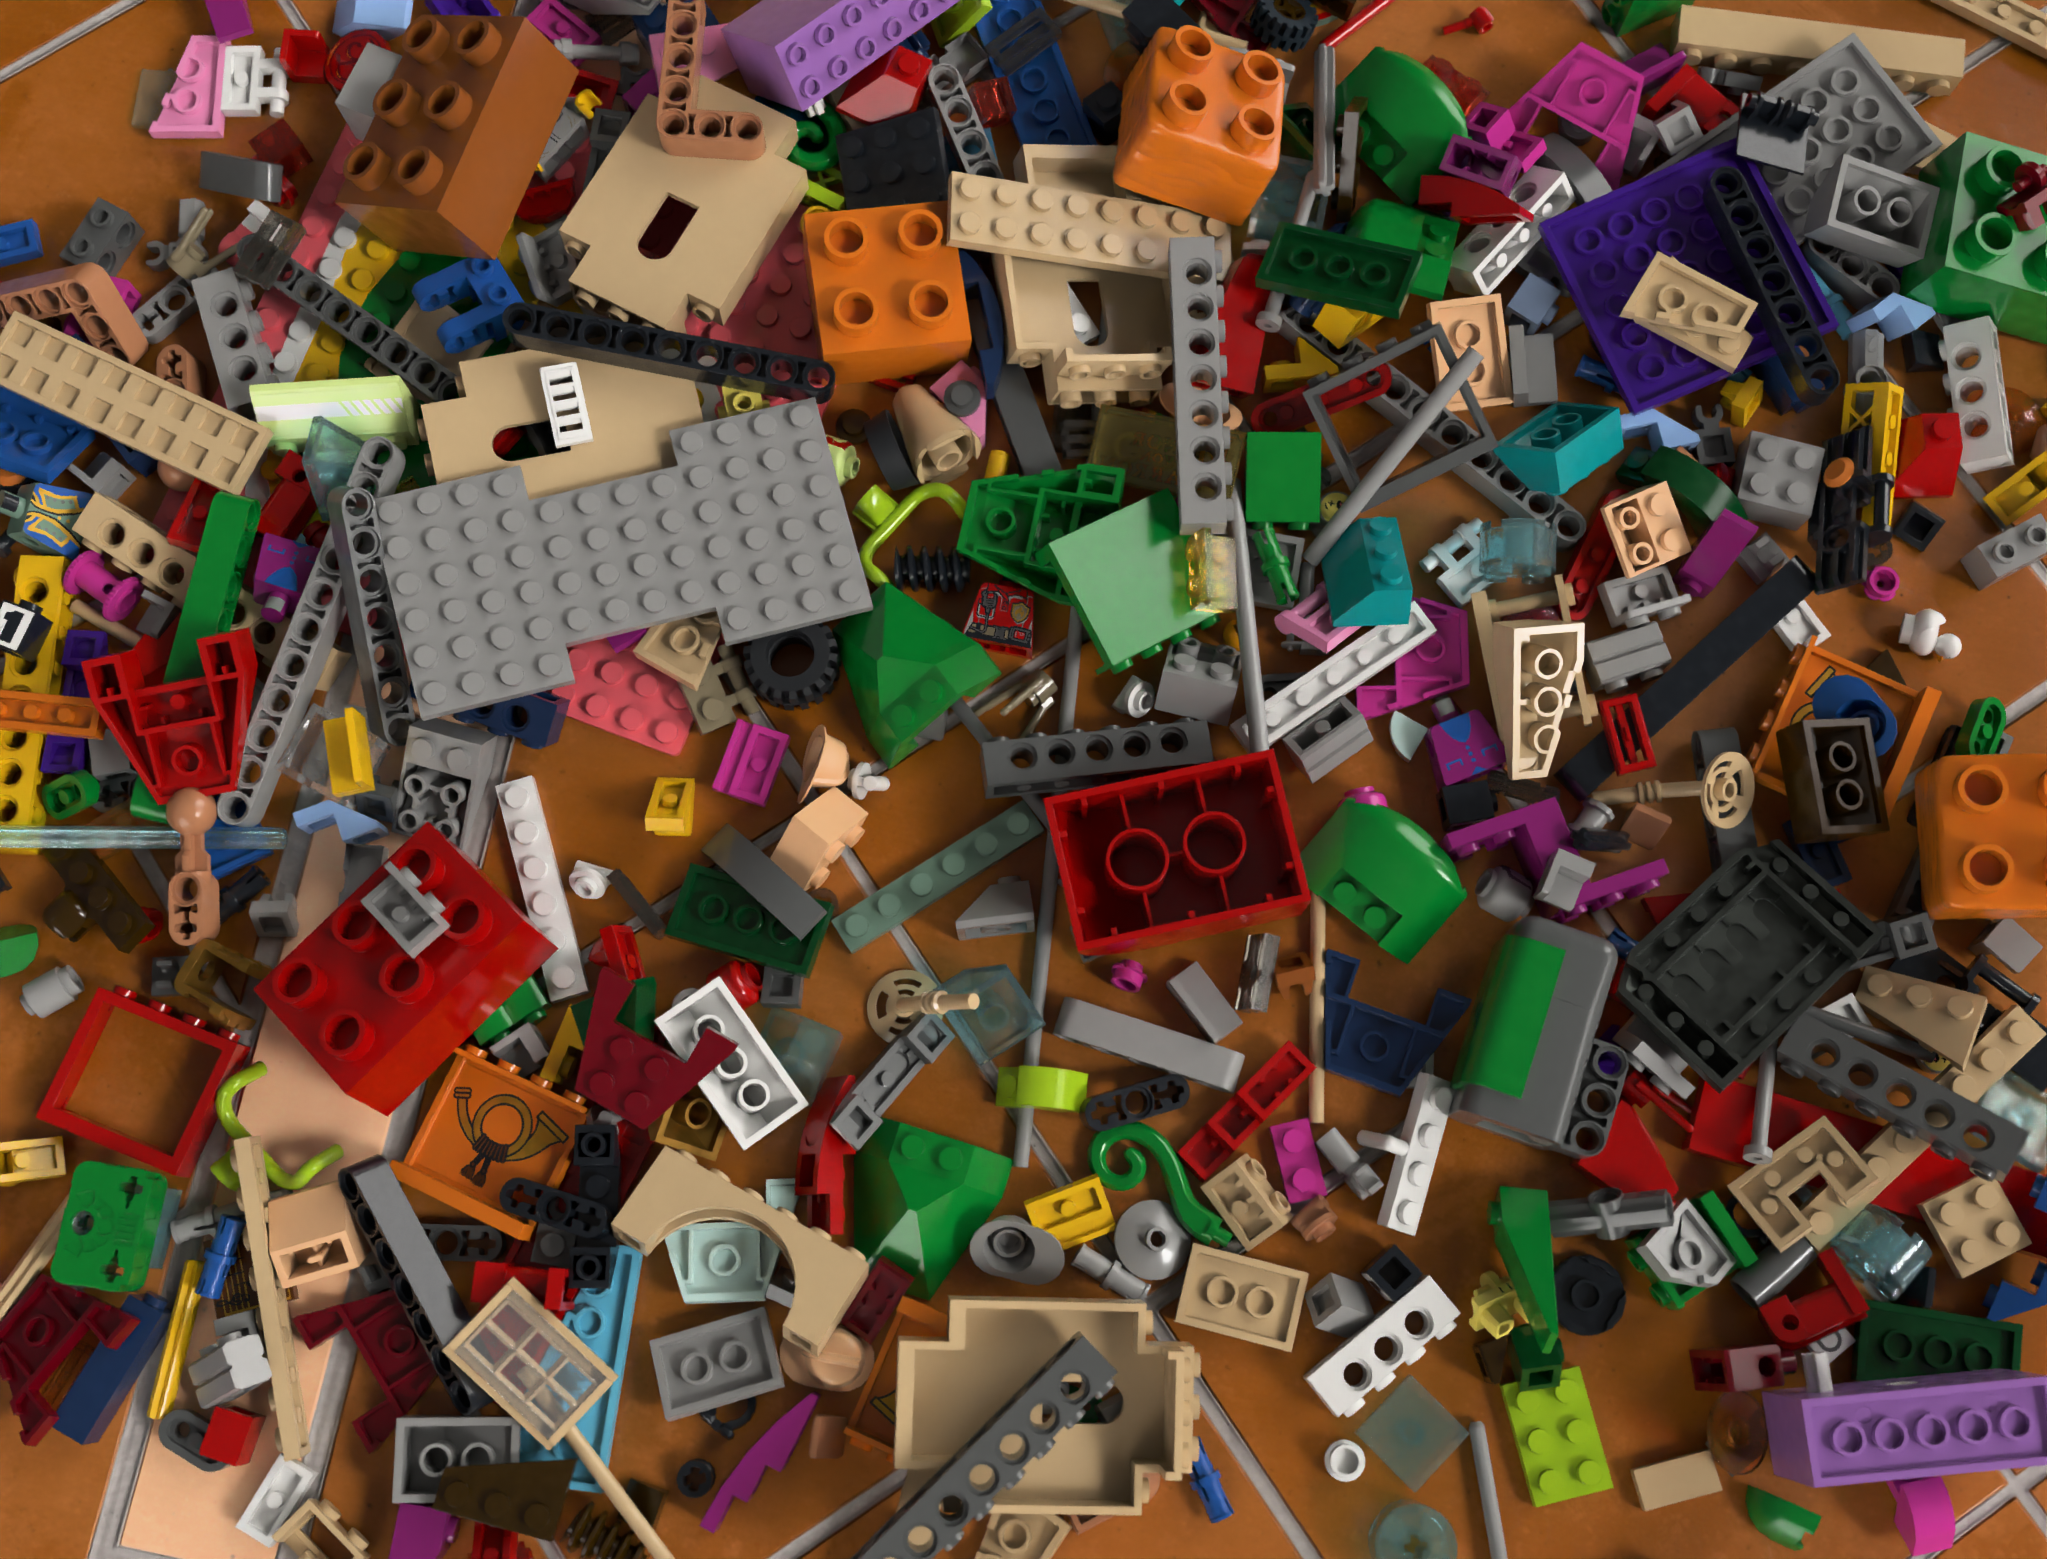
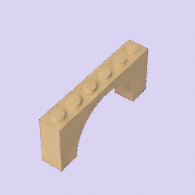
M665 1145L612 1221L611 1226L614 1238L648 1257L652 1250L667 1236L680 1228L696 1222L730 1220L759 1230L769 1237L782 1251L794 1277V1298L789 1314L783 1323V1337L818 1358L868 1277L869 1263L865 1261L866 1257L853 1247L846 1246L842 1248L833 1243L831 1236L824 1230L815 1226L809 1229L797 1222L798 1218L789 1210L783 1207L775 1209L764 1203V1198L753 1189L744 1187L742 1190L731 1184L730 1178L716 1168L705 1169L697 1164V1159L683 1149L674 1151Z

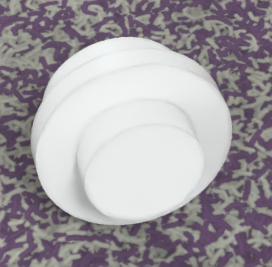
M1338 1440L1327 1448L1324 1463L1328 1473L1333 1478L1349 1482L1362 1474L1365 1467V1456L1362 1449L1356 1443L1350 1440Z

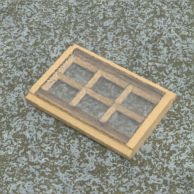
M514 1276L442 1349L456 1365L548 1451L562 1439L619 1377L615 1371L550 1310L544 1309V1304Z

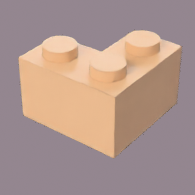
M831 787L793 816L770 859L805 891L812 886L818 889L830 874V871L827 869L829 863H833L841 855L846 845L852 848L863 836L865 830L861 826L869 813L837 787Z

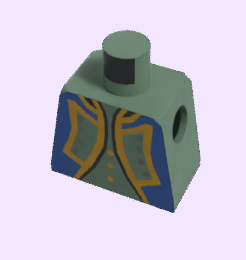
M42 483L22 485L17 495L1 490L0 513L11 517L7 528V535L43 556H64L72 562L78 556L83 539L81 535L72 530V527L93 494Z

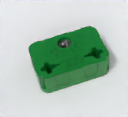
M84 1161L75 1168L70 1194L59 1231L57 1248L51 1264L52 1278L61 1284L86 1286L110 1292L137 1291L146 1281L167 1191L168 1181L166 1176L154 1170ZM137 1184L143 1186L141 1194L135 1192ZM88 1218L94 1220V1225L91 1229L87 1227ZM117 1265L124 1268L123 1275L116 1273Z

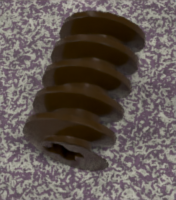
M593 1501L576 1515L560 1540L561 1543L570 1537L567 1544V1551L570 1553L583 1546L580 1559H591L596 1556L595 1559H649L651 1555L647 1556L644 1554L646 1547L642 1542L635 1546L631 1544L634 1536L632 1529L623 1536L618 1535L621 1526L620 1520H617L609 1527L605 1526L608 1516L606 1510L594 1518L592 1513L595 1502Z

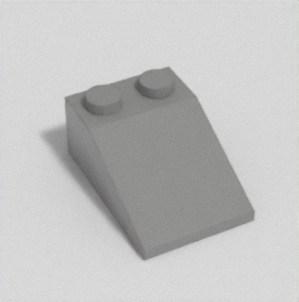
M441 1414L404 1415L396 1418L392 1503H434L444 1469L447 1466L520 1462L521 1425L512 1416Z

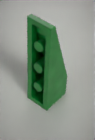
M1500 1186L1495 1200L1488 1202L1487 1223L1488 1225H1493L1495 1244L1542 1353L1550 1354L1559 1335L1548 1191Z

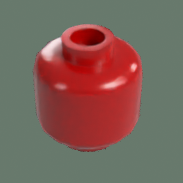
M734 959L709 973L706 977L705 985L720 976L743 1010L754 1005L760 999L763 980L755 966L749 962L744 963Z

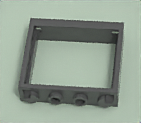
M1430 319L1410 328L1411 336L1400 342L1394 336L1376 345V354L1366 359H1363L1362 355L1358 354L1341 363L1342 371L1332 376H1329L1328 372L1325 371L1307 381L1309 387L1304 389L1302 393L1351 493L1361 480L1320 395L1435 338L1449 369H1451L1458 358L1440 321L1433 325ZM1468 379L1459 390L1480 435L1386 480L1361 510V513L1499 447Z

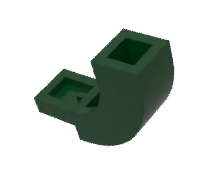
M1661 445L1655 452L1636 446L1615 473L1620 483L1636 488L1667 481L1675 506L1687 517L1697 537L1706 530L1724 508L1748 520L1738 498L1719 477L1699 462L1669 447Z

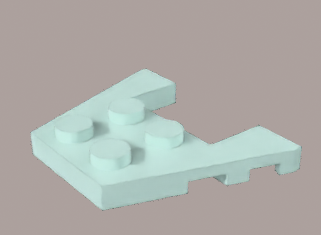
M795 1178L766 1179V1204L775 1209L783 1207L794 1214L799 1199L798 1195H794ZM740 1222L693 1223L678 1229L665 1238L669 1257L685 1304L766 1301L767 1297H765L769 1283L774 1277L782 1251L769 1237L759 1230Z

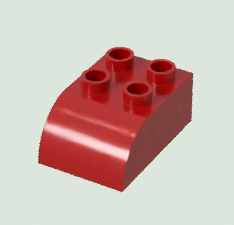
M1274 748L1043 798L1078 953L1081 955H1112L1145 950L1301 916L1311 902Z

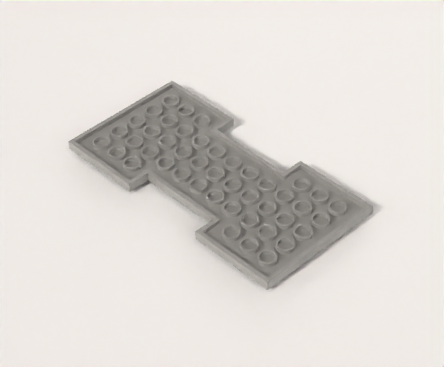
M815 397L669 430L678 466L529 500L523 473L519 465L374 499L385 554L383 564L421 719L426 721L575 684L576 681L567 647L713 611L717 612L725 645L729 646L873 610L872 600Z

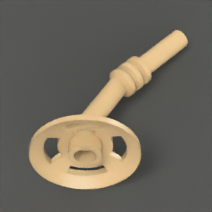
M1727 751L1717 755L1710 762L1703 780L1660 783L1659 780H1654V784L1646 781L1645 785L1637 782L1635 787L1592 792V797L1605 805L1637 801L1644 804L1645 800L1651 804L1654 799L1659 803L1662 802L1663 798L1701 796L1702 808L1708 821L1718 828L1729 829L1740 824L1748 814L1754 798L1755 779L1749 761L1740 753ZM1728 761L1726 766L1716 767L1720 763ZM1737 771L1741 784L1740 795H1737V784L1733 777ZM1718 801H1725L1722 805L1718 806ZM1733 808L1729 815L1719 818V812L1723 813Z
M898 970L885 975L875 984L868 998L867 1014L876 1034L890 1043L897 1036L889 1032L891 1026L898 1030H904L909 1025L896 1022L898 1017L903 1020L911 1019L912 1022L924 1013L936 1014L942 1020L943 1014L948 1012V1010L978 1008L980 999L975 993L948 994L946 991L939 990L937 985L928 976L920 972ZM910 979L921 983V986L919 988L910 984L895 986L894 981ZM901 990H909V991L914 992V995H913V996H910V995H908V994H901V995H899V992H898V991H901ZM883 991L889 995L886 1001L887 1015L879 1019L877 1015V1001Z

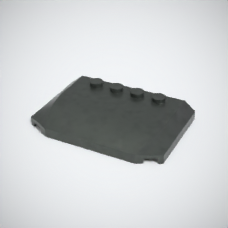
M1780 839L1770 841L1767 845L1753 849L1747 847L1737 850L1631 949L1627 955L1615 996L1720 1094L1859 961L1885 933Z

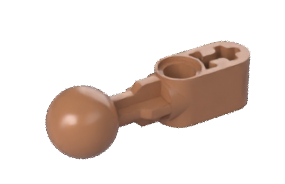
M172 344L163 348L157 357V377L206 399V367L204 363L180 345ZM160 461L157 462L158 475L167 487L180 492L189 491L194 477Z
M195 787L178 790L172 795L166 805L167 821L176 832L180 833L181 851L175 856L176 872L168 885L169 933L176 943L183 946L196 945L203 939L213 941L220 931L219 884L211 871V855L205 850V832L210 830L217 820V803L212 795L205 796L195 791L199 789ZM193 880L198 886V892L195 897L190 893V884ZM191 906H197V910L191 911ZM193 924L197 925V931H193Z

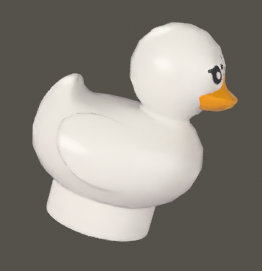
M1923 609L1916 615L1904 614L1898 643L1908 644L1914 654L1926 656L1935 651L1938 662H1941L1943 659L1956 657L1962 649V643L1956 635L1945 633L1938 637L1940 625L1946 622L1945 617L1941 613L1933 609Z

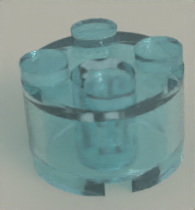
M1508 518L1501 519V527L1491 528V521L1480 525L1479 572L1484 574L1485 582L1503 583L1507 582L1508 577L1522 578V583L1541 584L1545 583V577L1551 576V574L1556 572L1557 525L1555 523H1552L1549 528H1545V520Z
M1868 1204L1841 1230L1830 1244V1248L1833 1247L1836 1254L1847 1262L1844 1267L1852 1278L1860 1283L1869 1280L1875 1284L1876 1288L1884 1296L1895 1301L1932 1257V1252L1927 1243L1916 1232L1910 1238L1900 1228L1904 1224L1901 1219L1877 1205Z
M1405 1499L1386 1505L1370 1527L1368 1546L1372 1559L1457 1558V1540L1452 1526L1440 1512L1419 1501ZM1410 1535L1421 1541L1420 1545L1415 1547V1553L1413 1554L1404 1548V1544H1408L1411 1541Z

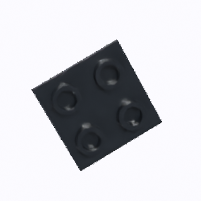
M1762 91L1750 92L1749 94L1742 93L1735 157L1803 175L1808 126L1814 127L1817 124L1820 113L1815 111L1814 106H1803L1800 104L1795 106L1794 101L1790 99L1784 103L1783 97H1772L1764 94Z

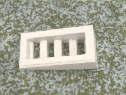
M569 362L540 368L539 372L556 448L593 442L577 363ZM573 381V382H569V383H563V384H558V385H552V386H550L551 384H557V383H562V382ZM576 394L575 398L559 401L553 400L555 396ZM579 408L580 413L557 417L556 412ZM582 423V429L560 432V427Z

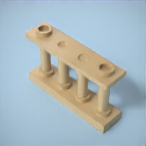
M1562 574L1554 576L1556 590L1504 601L1488 600L1486 590L1470 593L1499 738L1502 743H1504L1493 665V622L1500 621L1499 617L1558 604H1560L1563 621H1571L1569 606L1576 605L1572 583L1564 584ZM1581 670L1580 674H1575L1579 700L1572 701L1569 708L1565 707L1562 719L1582 715L1584 726L1590 727L1592 726L1591 717L1599 715L1594 693L1586 694Z

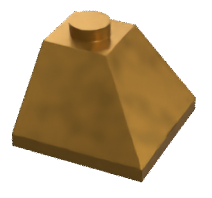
M697 1084L648 1126L650 1140L679 1150L683 1149L691 1154L715 1162L727 1126Z

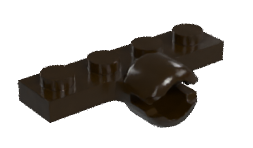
M67 824L42 850V853L65 882L64 891L44 909L42 914L45 924L56 935L63 939L69 938L70 941L77 942L97 923L118 951L129 954L155 927L77 827Z

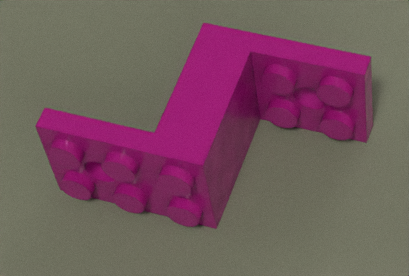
M1556 797L1448 833L1439 842V845L1445 850L1453 863L1457 864L1472 858V853L1479 851L1483 847H1486L1487 852H1491L1509 844L1508 841H1511L1524 876L1532 882L1533 897L1548 859L1554 851L1560 848L1579 856L1578 851L1572 847L1573 839L1569 837L1570 831ZM1664 858L1593 883L1587 880L1583 883L1574 908L1570 912L1563 911L1538 899H1535V904L1542 918L1548 920L1555 919L1557 923L1563 924L1587 912L1588 907H1591L1594 913L1615 905V902L1624 899L1623 895L1625 894L1628 900L1648 894L1650 890L1659 887V879L1670 872Z

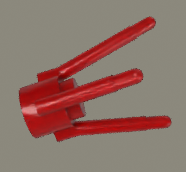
M1635 1069L1625 1078L1621 1091L1622 1096L1619 1100L1622 1099L1630 1106L1666 1166V1161L1633 1105L1636 1104L1642 1109L1647 1103L1652 1101L1687 1132H1693L1694 1127L1658 1096L1657 1093L1688 1114L1692 1113L1693 1108L1672 1092L1666 1096L1649 1082L1651 1076L1647 1072L1644 1074Z

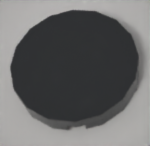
M1591 1255L1571 1256L1555 1266L1554 1279L1558 1324L1566 1331L1580 1336L1598 1335L1612 1329L1622 1317L1627 1301L1626 1291H1624L1622 1279L1618 1271L1605 1260Z

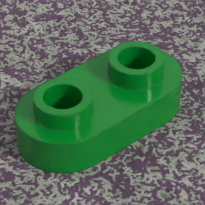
M1987 697L1976 699L1971 703L1955 744L1956 755L1995 754L2006 725V711L1999 699Z
M78 769L45 785L42 789V801L47 812L53 818L63 820L96 804L99 799L100 785L92 774L83 769Z

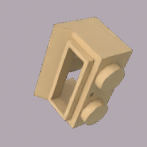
M325 1498L321 1503L317 1499H308L271 1536L277 1543L285 1542L298 1555V1559H330L302 1530L316 1516L354 1555L352 1559H369L371 1557L365 1550L369 1545L368 1540L354 1527L347 1531L337 1521L342 1514Z

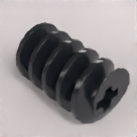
M907 545L903 556H900L896 546L894 563L895 585L902 592L908 581L913 592L919 591L922 582L925 583L928 592L934 591L937 582H939L942 592H948L952 582L955 584L957 593H963L967 582L970 585L971 559L964 555L959 557L956 546H951L948 556H944L941 546H936L933 556H929L925 545L921 546L918 556L914 555L911 545Z

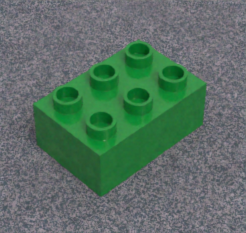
M1966 131L1919 171V181L1939 187L1940 191L1924 258L1903 267L1899 295L1928 305L1937 313L1964 321L1989 315L1998 331L2047 345V214H2045L2041 204L2040 209L2045 223L2034 230L2019 232L2013 216H2005L1998 213L1996 206L2017 193L2012 187V184L2015 182L2014 173L2016 168L2026 161H2033L2038 165L2045 164L2047 166V155Z

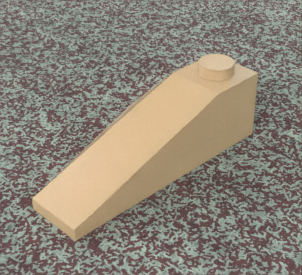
M1534 619L1493 622V665L1508 777L1511 780L1548 776L1561 735L1558 728L1565 707L1569 708L1573 696L1569 695L1575 674H1580L1584 662L1585 623Z

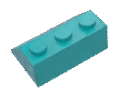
M1558 401L1499 440V447L1494 448L1493 451L1529 490L1545 492L1549 496L1562 495L1578 481L1587 478L1589 473L1600 465L1609 462L1610 458L1624 449L1619 407Z
M1359 518L1344 531L1320 561L1332 626L1409 624L1413 587L1397 518Z

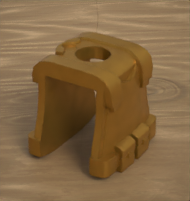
M209 939L201 940L193 948L179 970L174 981L175 990L184 997L190 998L191 996L208 1006L209 1013L221 1023L242 1031L251 1030L257 1020L209 993L228 963L261 981L273 969L271 966L255 959H247L241 953L224 947ZM208 962L204 972L198 976L203 965Z

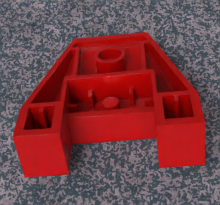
M249 627L211 634L196 639L205 675L145 686L136 649L81 661L91 701L158 805L167 804L175 792L187 787L199 788L195 791L205 796L237 790L258 669Z

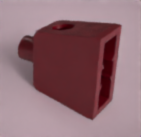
M1751 1343L1689 1350L1695 1391L1732 1393L1784 1386V1375L1795 1374L1797 1370V1361L1794 1353L1790 1349L1780 1350L1777 1344Z

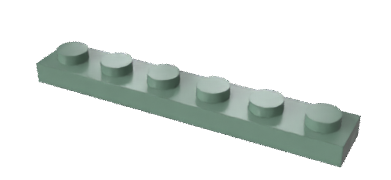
M1023 799L832 919L831 922L851 954H854L1044 834V829Z

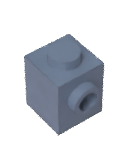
M1530 272L1503 313L1504 324L1508 326L1523 324L1524 336L1534 335L1542 323L1548 326L1557 314L1560 307L1555 302L1561 291L1555 288L1550 280L1544 277H1537Z

